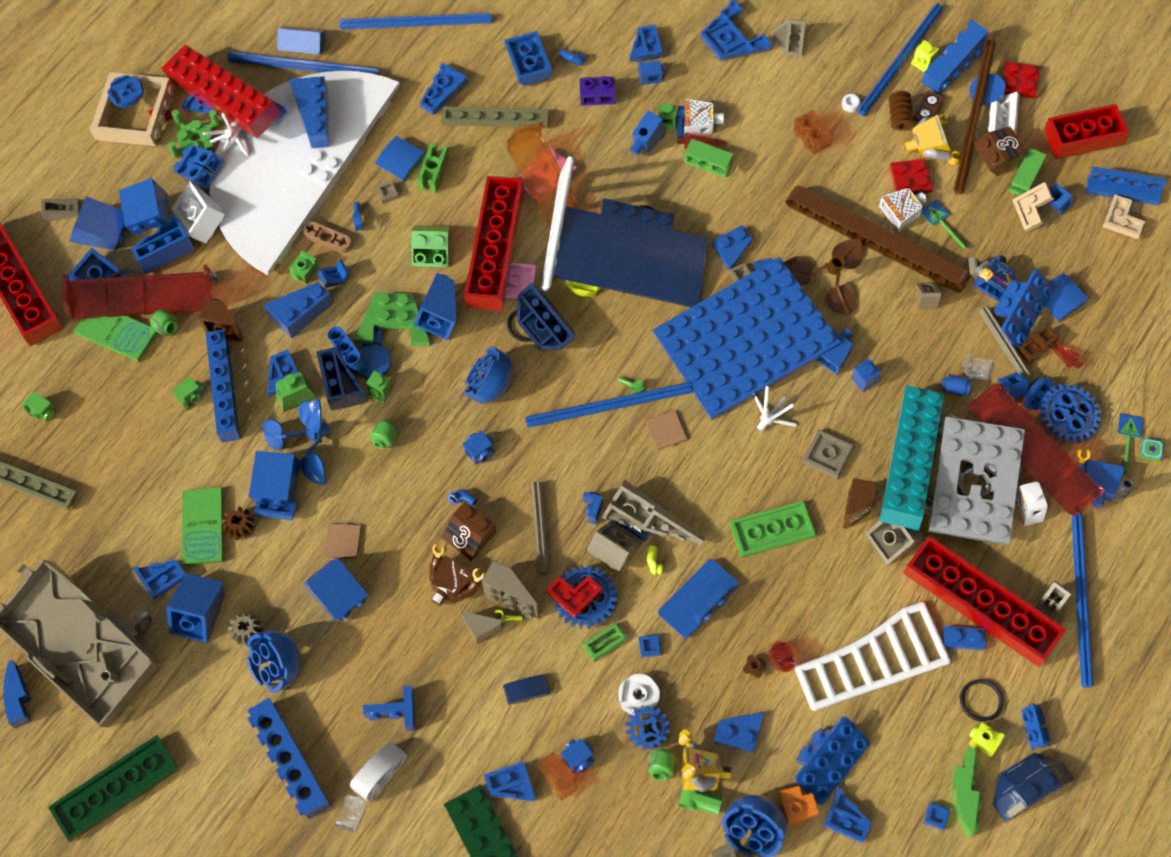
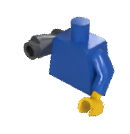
M1081 449L1077 450L1076 455L1079 461L1076 464L1075 478L1079 487L1083 489V495L1093 498V507L1103 508L1105 500L1111 501L1113 498L1122 499L1133 491L1134 482L1132 479L1125 478L1120 482L1124 467L1089 460V450H1086L1084 457H1081Z

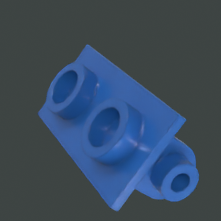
M1035 703L1021 709L1031 750L1040 746L1042 748L1049 747L1051 739L1047 727L1041 728V725L1046 724L1043 709L1040 708V705H1035Z

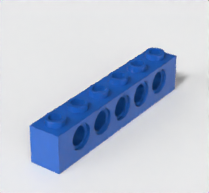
M224 329L206 332L217 435L222 443L240 440L229 339Z
M268 697L248 709L250 717L247 719L252 728L257 727L260 732L257 737L262 746L267 745L269 751L266 754L270 761L277 763L279 768L276 769V772L280 779H285L289 786L285 787L291 798L295 797L298 801V804L295 806L301 816L305 814L309 820L330 807L329 802L271 699ZM266 721H272V725L269 728H263ZM282 738L279 745H273L274 739ZM284 756H292L288 763H282ZM300 772V779L293 781V774ZM311 790V795L308 798H301L303 791Z

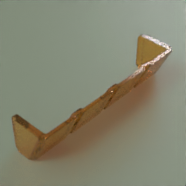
M544 122L516 128L508 139L506 146L551 230L561 169L541 134L545 127ZM569 186L566 206L582 209Z

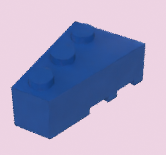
M175 213L170 216L171 219L167 223L157 227L158 230L151 236L147 235L131 249L144 274L194 250L188 235Z
M315 282L264 304L267 315L292 338L329 308L333 301L330 293L319 282Z

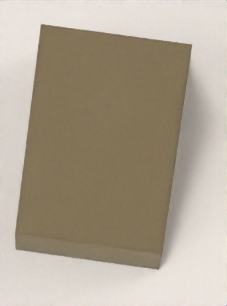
M916 283L918 309H937L941 292L936 284Z
M1054 581L1035 608L1050 619H1053L1072 593Z
M466 611L462 612L463 621L477 644L498 633L503 628L502 620Z

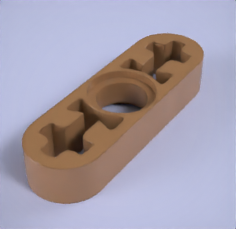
M312 221L303 225L304 236L310 241L339 253H347L352 248L351 240L345 234ZM326 234L332 235V238L328 241L322 239Z

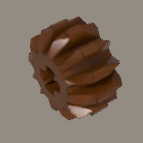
M239 506L237 511L231 508L230 514H224L226 519L221 521L222 525H224L222 530L224 533H227L230 539L234 537L238 541L240 536L246 539L247 533H253L251 528L256 526L255 518L247 508L243 510Z

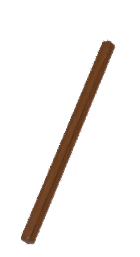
M995 40L986 41L953 189L955 194L964 193L995 52Z

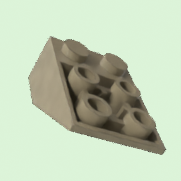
M493 561L482 580L486 597L491 601L496 602L498 600L504 603L503 605L508 609H517L528 618L534 617L538 619V604L510 568Z

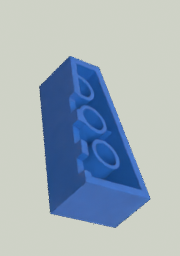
M971 20L968 23V29L965 32L961 31L957 35L958 38L954 44H949L942 57L938 56L924 72L921 83L936 94H939L942 90L945 91L953 79L957 80L962 71L972 65L975 58L979 59L982 56L988 31Z
M325 76L289 79L311 148L329 147L328 88Z

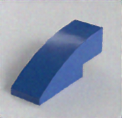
M10 660L5 672L3 699L8 723L16 729L31 722L24 705L31 701V697L19 665Z

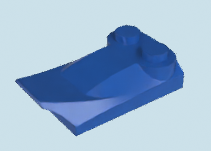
M537 31L504 40L519 84L525 86L547 80L552 75V68Z

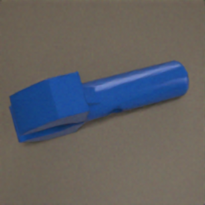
M677 106L678 139L684 138L685 106Z
M355 202L353 204V221L355 231L363 230L361 204Z

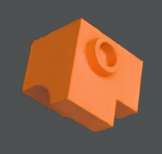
M800 786L778 792L781 803L780 808L786 818L787 827L804 823L808 819L819 815L813 793L802 796Z

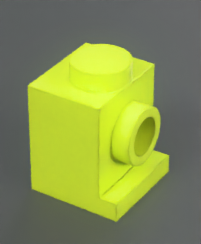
M924 40L916 48L911 64L925 72L936 60L939 49Z
M981 723L979 727L975 725L969 734L972 737L969 744L991 757L1005 735ZM983 734L989 737V740L984 739Z

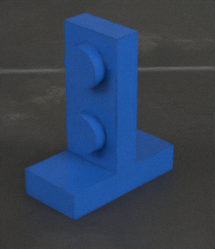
M412 685L404 686V702L363 705L365 718L376 721L380 720L381 717L400 719L401 716H404L406 731H415L414 690Z

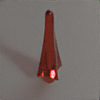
M685 132V137L677 138V144H684V149H687L691 139L708 145L726 144L725 140L702 137Z
M1057 343L1051 347L1069 369L1072 365L1077 369L1082 366L1083 363L1077 359L1080 354Z

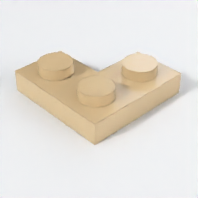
M1046 182L1013 199L1024 230L1027 232L1044 224L1038 208L1054 200Z
M1114 195L1103 227L1138 239L1145 221L1127 215L1132 200Z

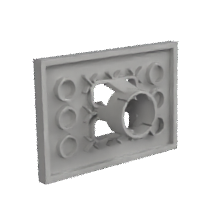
M945 417L928 532L1003 545L1010 544L1025 429ZM960 462H971L973 467L962 474ZM985 465L997 468L995 477L989 478L988 474L984 472ZM967 474L980 475L986 483V491L980 495L981 486L971 485V491L967 494L961 486L963 483L961 480ZM994 492L993 500L983 499L987 494Z

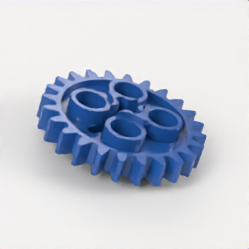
M1066 383L1064 387L1061 384L1056 388L1053 386L1044 394L1045 397L1040 400L1041 404L1038 407L1042 411L1038 416L1044 417L1040 423H1046L1044 430H1051L1049 436L1056 434V440L1063 438V443L1070 440V443L1074 444L1076 440L1078 443H1081L1083 440L1087 441L1096 433L1095 430L1100 427L1098 423L1102 420L1097 416L1102 412L1096 410L1100 406L1093 403L1096 398L1088 397L1090 391L1084 393V387L1077 390L1076 384L1070 388L1069 383Z
M581 565L580 571L573 567L572 574L565 571L566 578L560 577L574 589L576 588L574 584L579 585L589 576L603 588V591L598 596L604 597V600L602 602L593 600L591 605L597 610L594 611L589 604L586 607L588 612L585 614L580 613L575 619L553 600V603L557 604L555 611H560L559 617L566 616L564 619L565 623L571 620L572 627L578 623L580 629L583 628L584 624L590 629L592 623L598 627V621L605 624V616L611 618L610 611H615V606L612 604H617L618 602L614 598L618 596V592L614 590L616 584H610L612 577L605 578V571L599 574V567L591 571V565L588 566L587 570H584L583 565Z

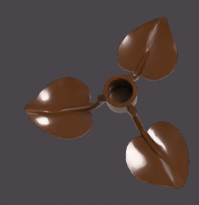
M860 239L847 240L837 244L832 250L830 262L825 263L814 271H811V262L802 256H795L784 262L800 286L810 282V275H814L827 268L830 274L836 275V288L829 289L826 294L828 306L846 315L853 312L856 305L855 291L848 284H843L839 287V278L843 267L855 269L861 264L863 255L862 241Z

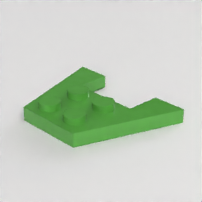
M375 292L356 334L354 343L373 344L374 328L411 329L412 346H429L430 342L426 331L413 325L419 312L413 294Z

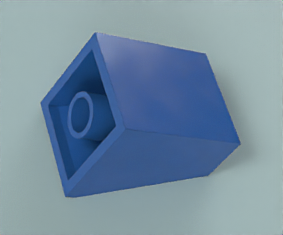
M150 178L119 190L125 227L134 235L141 234L146 230L157 228L167 223L169 195L154 179Z
M86 196L69 241L114 250L116 245L120 246L123 235L120 234L122 229L126 230L123 211Z
M436 273L413 325L448 340L457 320L454 280L450 279L447 275Z
M256 451L249 497L257 504H266V502H273V505L276 506L291 504L301 470V461L294 454Z
M333 558L302 583L334 621L338 619L343 621L351 614L349 610L354 606L356 608L360 607L366 602L364 598L368 595L338 558Z
M186 573L167 605L169 634L208 643L225 596L224 582Z

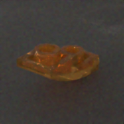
M554 752L537 763L561 801L579 789Z

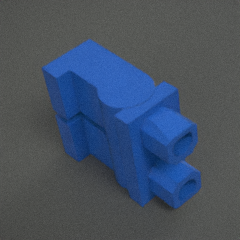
M191 144L189 148H185L183 158L180 162L175 163L173 169L186 181H192L207 190L215 178L211 173L216 175L225 161L214 152Z

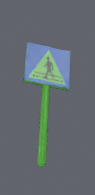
M937 200L922 208L921 214L931 225L940 222L963 249L966 248L965 244L943 221L950 214Z
M1119 414L1117 434L1127 436L1124 473H1127L1131 437L1141 439L1143 418Z

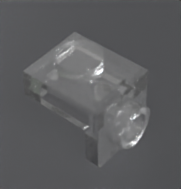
M968 352L967 357L962 362V368L967 378L982 380L990 379L995 365L993 360L977 359L971 352Z
M347 795L345 797V805L336 820V826L355 833L365 815L366 801L356 796Z

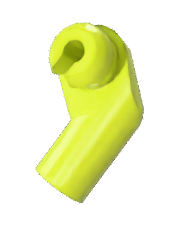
M649 546L647 563L650 571L654 575H661L663 573V565L657 564L658 549L655 546Z

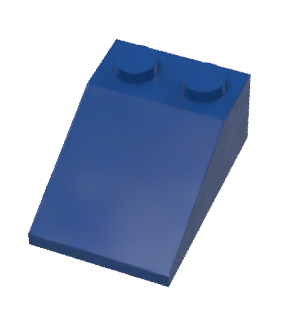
M91 248L68 274L67 279L107 308L114 310L118 305L109 294L108 284L111 277L120 269L94 248ZM125 273L120 274L112 284L114 296L119 301H122L136 282Z

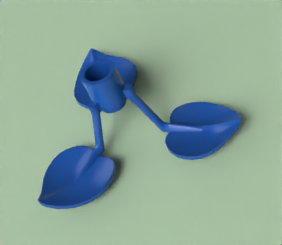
M320 399L306 401L299 406V417L301 422L307 425L306 430L283 434V427L278 421L273 419L265 421L262 425L263 434L266 442L272 449H282L284 447V438L307 433L310 440L316 441L308 449L306 456L301 458V468L304 475L313 483L327 484L325 467L321 457L316 453H311L322 442L321 438L328 436L330 433L328 424L322 421Z

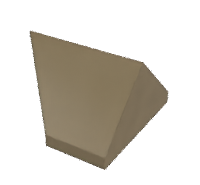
M788 19L769 32L784 55L802 56L806 21Z

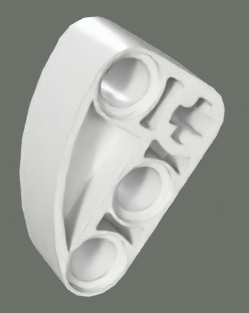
M392 742L388 743L361 768L353 778L350 787L369 803L373 802L405 762L408 754Z

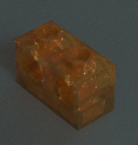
M813 110L795 119L794 133L797 137L801 138L805 148L810 150L813 155L831 146L833 135Z

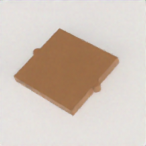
M675 411L663 415L659 414L657 417L646 420L657 450L669 446L674 447L675 444L687 441Z
M346 523L328 524L324 556L339 558L340 560L343 558L357 559L361 526L347 525Z

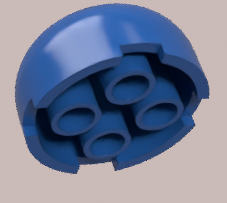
M494 346L486 350L487 354L477 359L465 383H468V387L463 391V394L477 403L488 404L496 401L508 391L511 385L510 382L513 377L512 361L508 355Z
M275 629L262 631L249 638L246 646L249 647L250 657L247 658V663L251 674L258 684L262 686L264 683L271 693L278 692L292 685L300 674L302 663L300 651L294 640L288 634ZM269 662V666L262 668L259 674L258 666ZM284 677V679H281L279 683H271L275 680Z
M746 795L736 799L728 807L721 823L726 833L724 837L727 842H730L735 850L751 857L752 853L764 857L774 856L781 849L787 834V822L782 810L770 799L759 795ZM750 829L752 832L746 843L749 848L747 849L737 839L744 838Z

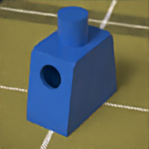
M649 110L645 113L632 133L634 144L631 146L630 151L634 155L638 156L642 150L649 153L665 135L663 119Z
M844 329L840 334L832 330L841 344L821 354V357L816 359V361L836 375L839 374L852 351L853 344L849 340L853 334L848 329Z

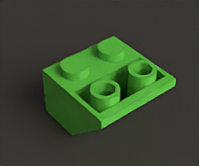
M414 225L411 230L412 266L449 267L450 226Z

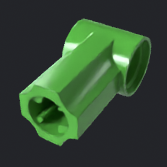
M683 787L678 805L688 810L696 811L697 809L718 816L723 797L708 792H700L699 790H684Z

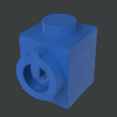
M481 430L471 434L467 441L462 444L464 452L475 465L479 462L484 463L488 461L495 452L493 450V440L488 434L484 435Z
M581 738L577 741L575 739L570 741L565 746L566 749L561 752V758L573 774L575 772L580 774L586 771L595 762L592 746L588 741L584 743Z

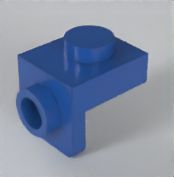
M338 260L335 267L319 269L318 275L325 288L339 286L346 283L349 269L343 260Z

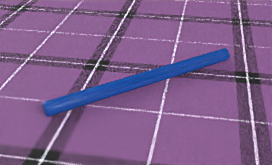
M936 3L862 102L857 111L859 115L866 116L938 18L943 9L942 5Z
M473 13L340 19L339 28L342 30L492 23V14Z
M231 51L228 52L227 56L229 62L315 72L357 71L380 75L378 68Z
M690 382L530 415L525 417L527 427H533L692 393V385Z
M1073 515L1071 521L1081 686L1083 688H1091L1094 684L1084 521L1082 515Z

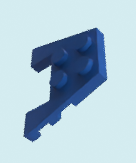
M731 0L729 5L720 12V15L713 19L701 32L702 40L720 61L770 50L773 46L765 34L748 41L733 24L731 19L743 13L742 7L736 0Z

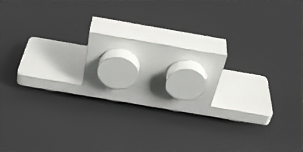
M1018 92L1004 96L1002 104L998 101L991 103L989 132L1011 127L1016 134L1019 105Z

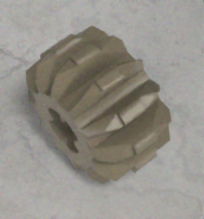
M244 611L242 617L236 614L237 619L230 620L233 626L228 627V631L231 633L230 638L235 640L237 645L243 642V645L246 646L249 638L262 631L263 627L260 625V618H256L254 613L248 616V613ZM247 626L248 630L244 631L243 628Z

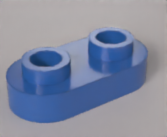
M1041 377L1032 385L1023 398V404L1026 409H1039L1040 400L1054 386L1051 379Z

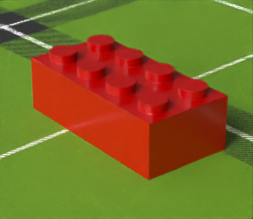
M1117 103L1050 117L1044 128L1055 159L1124 145L1129 134Z

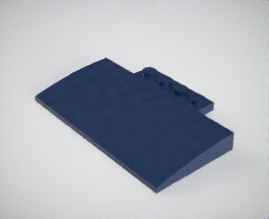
M604 198L601 214L566 206L553 277L693 307L699 303L708 238L673 230L675 214Z

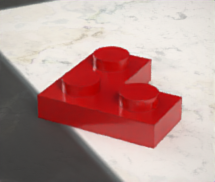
M559 576L546 589V593L574 619L603 591V588L589 576L575 589Z

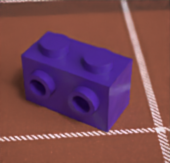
M615 77L579 78L581 106L615 104Z

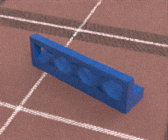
M1092 166L1087 177L1086 193L1111 198L1114 195H1118L1135 202L1159 205L1161 191L1166 183V179Z

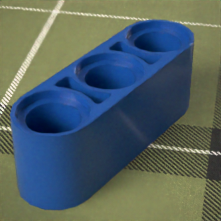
M335 326L331 328L327 336L352 372L355 374L363 373L367 368V362L341 327Z

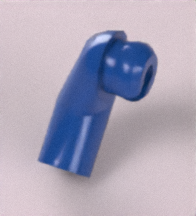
M564 49L560 51L561 58L578 66L583 65V62L586 61L585 55L581 53L576 55Z
M463 489L453 491L447 497L450 503L457 504L466 501L471 506H474L478 498Z

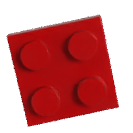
M1005 61L1002 79L1005 83L1004 94L1009 95L1018 92L1019 97L1035 99L1040 66Z
M926 158L890 163L889 167L895 192L908 188L914 195L921 192L923 194L932 193L933 186Z

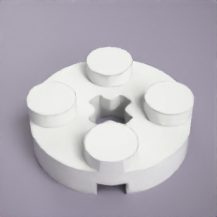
M634 674L621 683L619 701L622 709L629 714L635 715L634 708L641 711V705H644L645 709L652 705L653 710L658 705L659 688L649 676ZM638 690H641L642 694L645 695L640 700L633 696V693H637Z

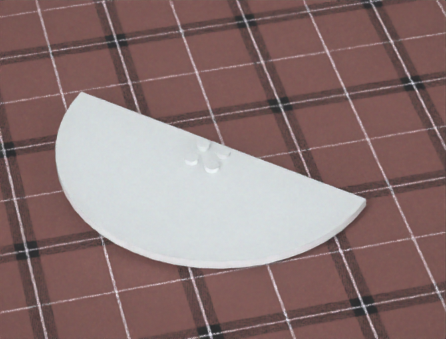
M357 71L321 72L300 77L325 76L328 88L329 147L311 148L290 81L264 94L271 100L284 106L287 113L277 124H272L258 139L242 129L239 132L238 138L249 155L246 156L234 139L222 157V160L225 162L216 175L211 173L215 178L210 184V198L225 213L222 222L218 225L226 240L245 261L268 276L277 263H282L291 250V245L301 232L303 225L310 222L365 143L366 136L391 105L390 100L400 87L399 82L383 76ZM226 138L221 139L215 152L216 155H220L226 144Z

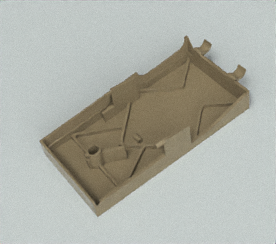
M42 559L33 571L22 564L17 569V572L25 577L24 582L5 605L0 602V630L27 655L26 659L98 727H110L161 664L55 562Z

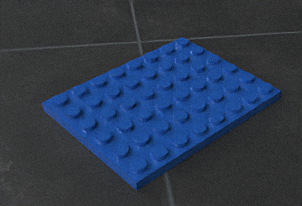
M780 257L653 329V334L685 382L691 383L693 394L711 421L765 390L766 386H772L820 358L821 354L841 344Z

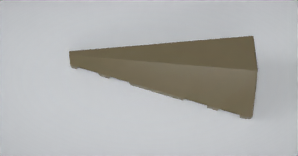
M626 480L623 481L601 516L605 520L612 519L623 525L625 523L637 526V529L662 536L669 535L678 538L680 541L687 540L697 543L698 546H701L705 539Z

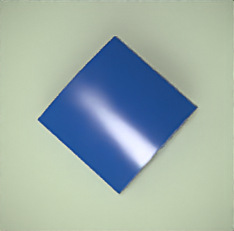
M395 136L382 151L375 164L406 182L413 168L418 167L426 153L400 137Z
M1063 272L1049 281L1053 290L1044 306L1060 322L1072 311L1075 312L1085 304L1089 298Z

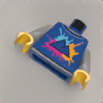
M1002 255L996 256V258L989 262H983L975 269L978 277L974 287L997 301H1000L1010 281H1015V271L1006 265L1007 258Z

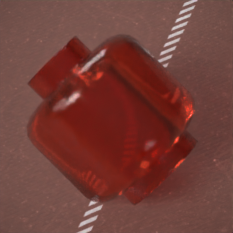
M775 642L768 652L769 659L775 670L789 672L796 667L798 656L791 643Z

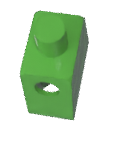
M302 372L293 375L288 374L284 379L276 382V396L283 412L297 407L303 402L317 398L310 381Z

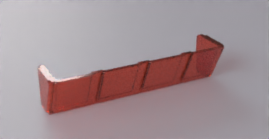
M204 264V272L70 281L68 274H64L62 280L61 303L66 316L72 320L101 318L105 316L150 315L160 309H166L171 313L178 311H201L205 299H213L211 269L208 268V264Z
M994 383L968 405L969 410L982 423L1025 429L1020 463L1070 515H1081L1104 493L1105 489L1099 487L1004 389L1003 383Z

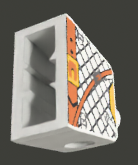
M685 99L684 137L712 134L713 124H723L724 114L713 113L712 103Z
M906 188L882 196L879 207L899 232L921 215L923 208L921 204L925 203L927 199L922 192L914 196L911 190Z
M1039 482L1017 487L1015 504L1023 526L1042 523L1048 507Z

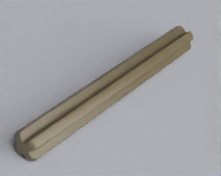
M988 306L980 309L981 317L1016 372L1029 381V385H1032L1035 378L1013 344L1002 333V327Z
M533 482L531 487L538 573L548 574L549 566L542 483Z

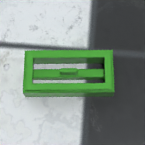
M615 622L583 643L582 647L587 651L592 661L595 662L627 641V638ZM613 630L617 631L616 633H614L613 635H611L610 637H608L607 639L603 640L601 643L597 644L596 646L590 649L589 646H591L592 644H594L595 642H597ZM619 636L621 637L613 643H611L610 645H608L607 647H605L604 649H602L601 651H599L598 653L594 654V652H596L609 642L613 641Z

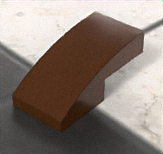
M1047 324L1035 332L1030 340L1019 346L1017 352L1031 364L1048 351L1061 336Z

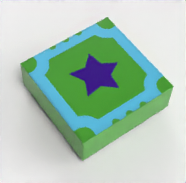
M1143 438L1140 458L1160 462L1163 442Z

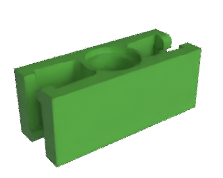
M691 139L685 151L684 163L726 177L732 165L731 159L733 154Z
M430 143L417 181L419 189L425 191L426 186L424 184L428 178L432 179L428 181V184H430L431 192L436 193L449 159V152L447 146H442V153L437 158L435 157L437 155V144Z
M1029 148L1028 156L1024 158L1009 192L1020 196L1030 190L1044 163L1046 154Z

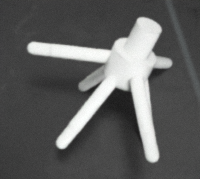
M222 113V117L228 127L226 130L203 132V135L223 134L210 140L212 143L223 138L227 139L219 155L221 159L234 139L246 156L249 155L238 138L242 128L237 125L231 126L225 113Z
M766 386L764 408L758 396L754 397L762 413L760 417L761 422L757 426L759 430L764 431L768 424L771 425L772 422L797 426V423L775 419L794 407L792 403L776 413L786 401L787 396H784L771 412L768 411L769 386Z

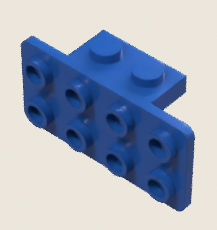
M1039 269L1033 270L1027 283L1011 280L994 309L996 315L1007 317L1001 331L1015 349H1018L1019 346L1025 343L1039 314L1052 294V286Z
M709 559L659 609L658 615L686 639L704 621L707 622L714 615L713 612L727 602V598L738 587L739 583L713 559Z
M841 717L832 730L820 728L814 732L810 742L800 750L798 757L795 759L803 766L796 774L795 781L808 794L813 793L817 804L823 805L868 748L870 741L848 717Z

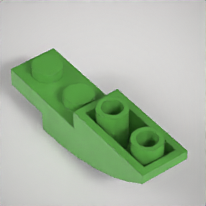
M973 748L965 750L962 767L956 766L953 770L952 779L953 799L957 817L966 837L970 838L975 832H978L980 821L976 817L977 811L980 812L982 806L979 791L971 790L975 788L976 783L973 770L978 765V756H975L976 749Z

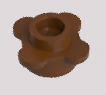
M749 655L747 657L748 662L743 667V671L746 674L760 678L763 674V667L766 666V661L764 659H757L754 655Z

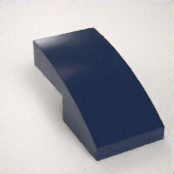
M545 674L516 680L503 685L508 705L527 702L529 699L545 697L550 694Z

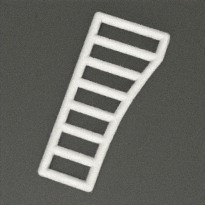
M572 156L567 158L559 177L540 292L544 296L547 294L552 283L574 165V157Z
M919 602L902 608L882 625L854 643L817 659L797 665L795 671L810 708L815 711L948 665L951 659L926 603ZM921 612L939 652L940 659L930 662L909 614ZM903 619L922 665L911 668L893 625ZM885 631L903 669V672L894 675L891 673L877 640V637ZM868 643L871 644L885 677L877 681H873L860 651V648ZM853 653L866 683L854 688L842 659L843 656ZM835 661L847 691L835 694L824 664ZM816 668L828 698L816 701L804 671Z

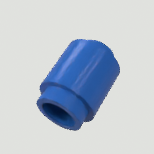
M948 374V377L943 378L941 388H945L944 392L968 396L971 381L967 380L966 377Z

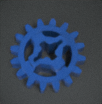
M641 705V711L634 708L635 715L628 714L631 721L625 722V725L629 726L625 733L631 734L628 740L630 742L635 740L634 746L636 748L641 744L642 750H645L647 746L654 750V744L661 747L660 740H667L664 733H670V730L665 728V726L670 724L669 721L663 720L667 715L665 713L659 715L660 709L657 708L653 711L652 705H649L648 709ZM643 714H651L646 719L638 718ZM657 719H659L661 724L660 731L656 727ZM639 722L643 724H649V722H651L650 727L652 728V730L655 731V733H653L652 731H646L644 733V728L641 724H639ZM634 724H636L639 729V733L637 734V736L634 733ZM649 736L656 737L652 741H644Z

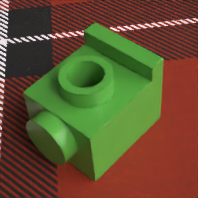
M669 103L659 105L658 116L662 119H672V122H663L664 129L675 130L676 106Z
M301 250L300 255L290 266L289 270L294 280L302 281L306 284L319 269L316 258Z
M373 371L366 382L369 390L367 396L382 403L385 402L393 389L391 379L376 371Z
M189 377L172 389V392L180 404L188 411L190 409L189 405L197 402L203 395L201 391L204 388L198 380L194 382Z
M34 391L21 405L28 415H32L37 420L41 418L46 422L53 417L56 411L51 402Z

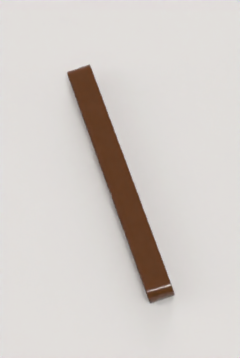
M795 186L785 200V203L791 209L850 239H860L862 245L955 292H962L971 277L966 269L801 186Z

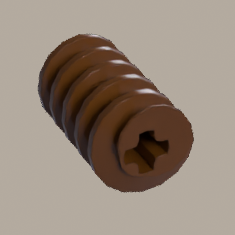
M899 90L889 96L890 124L897 131H908L914 126L912 122L911 94L908 91Z

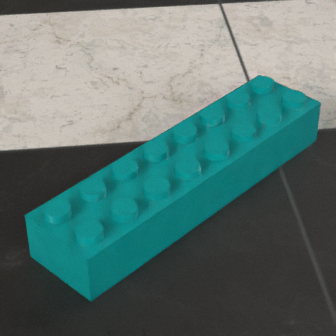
M906 385L900 406L879 522L919 530L924 515L944 393Z

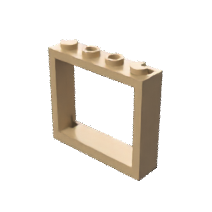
M109 72L90 128L95 140L156 146L158 137L161 134V127L165 123L166 110H169L171 96L174 95V86L170 79ZM123 75L134 76L141 81L143 88L160 90L147 131L107 127L114 108V104L108 96V89L111 87V82Z

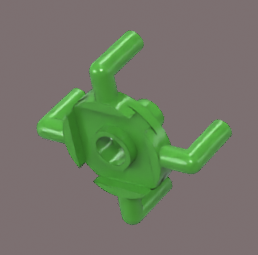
M215 110L209 112L212 122L208 125L199 120H193L186 125L182 121L179 111H172L175 123L181 129L177 133L180 147L176 148L174 142L168 143L169 150L174 158L183 154L185 148H189L191 144L214 153L216 152L213 143L210 142V140L214 139V135H203V132L212 131L220 125ZM195 136H199V137H200L199 140H197V141H192V138H193V137H195Z

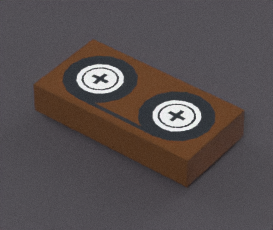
M927 90L913 116V120L920 122L924 117H934L944 97Z

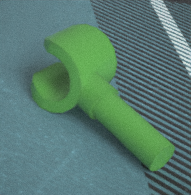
M622 377L618 378L619 382L628 385L634 393H639L644 389V383L640 379L633 383Z

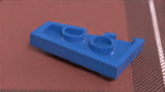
M444 63L440 64L438 74H435L431 87L426 90L419 103L423 110L432 115H435L468 82L465 75Z

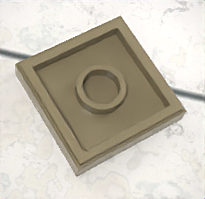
M818 429L802 463L837 479L854 445Z

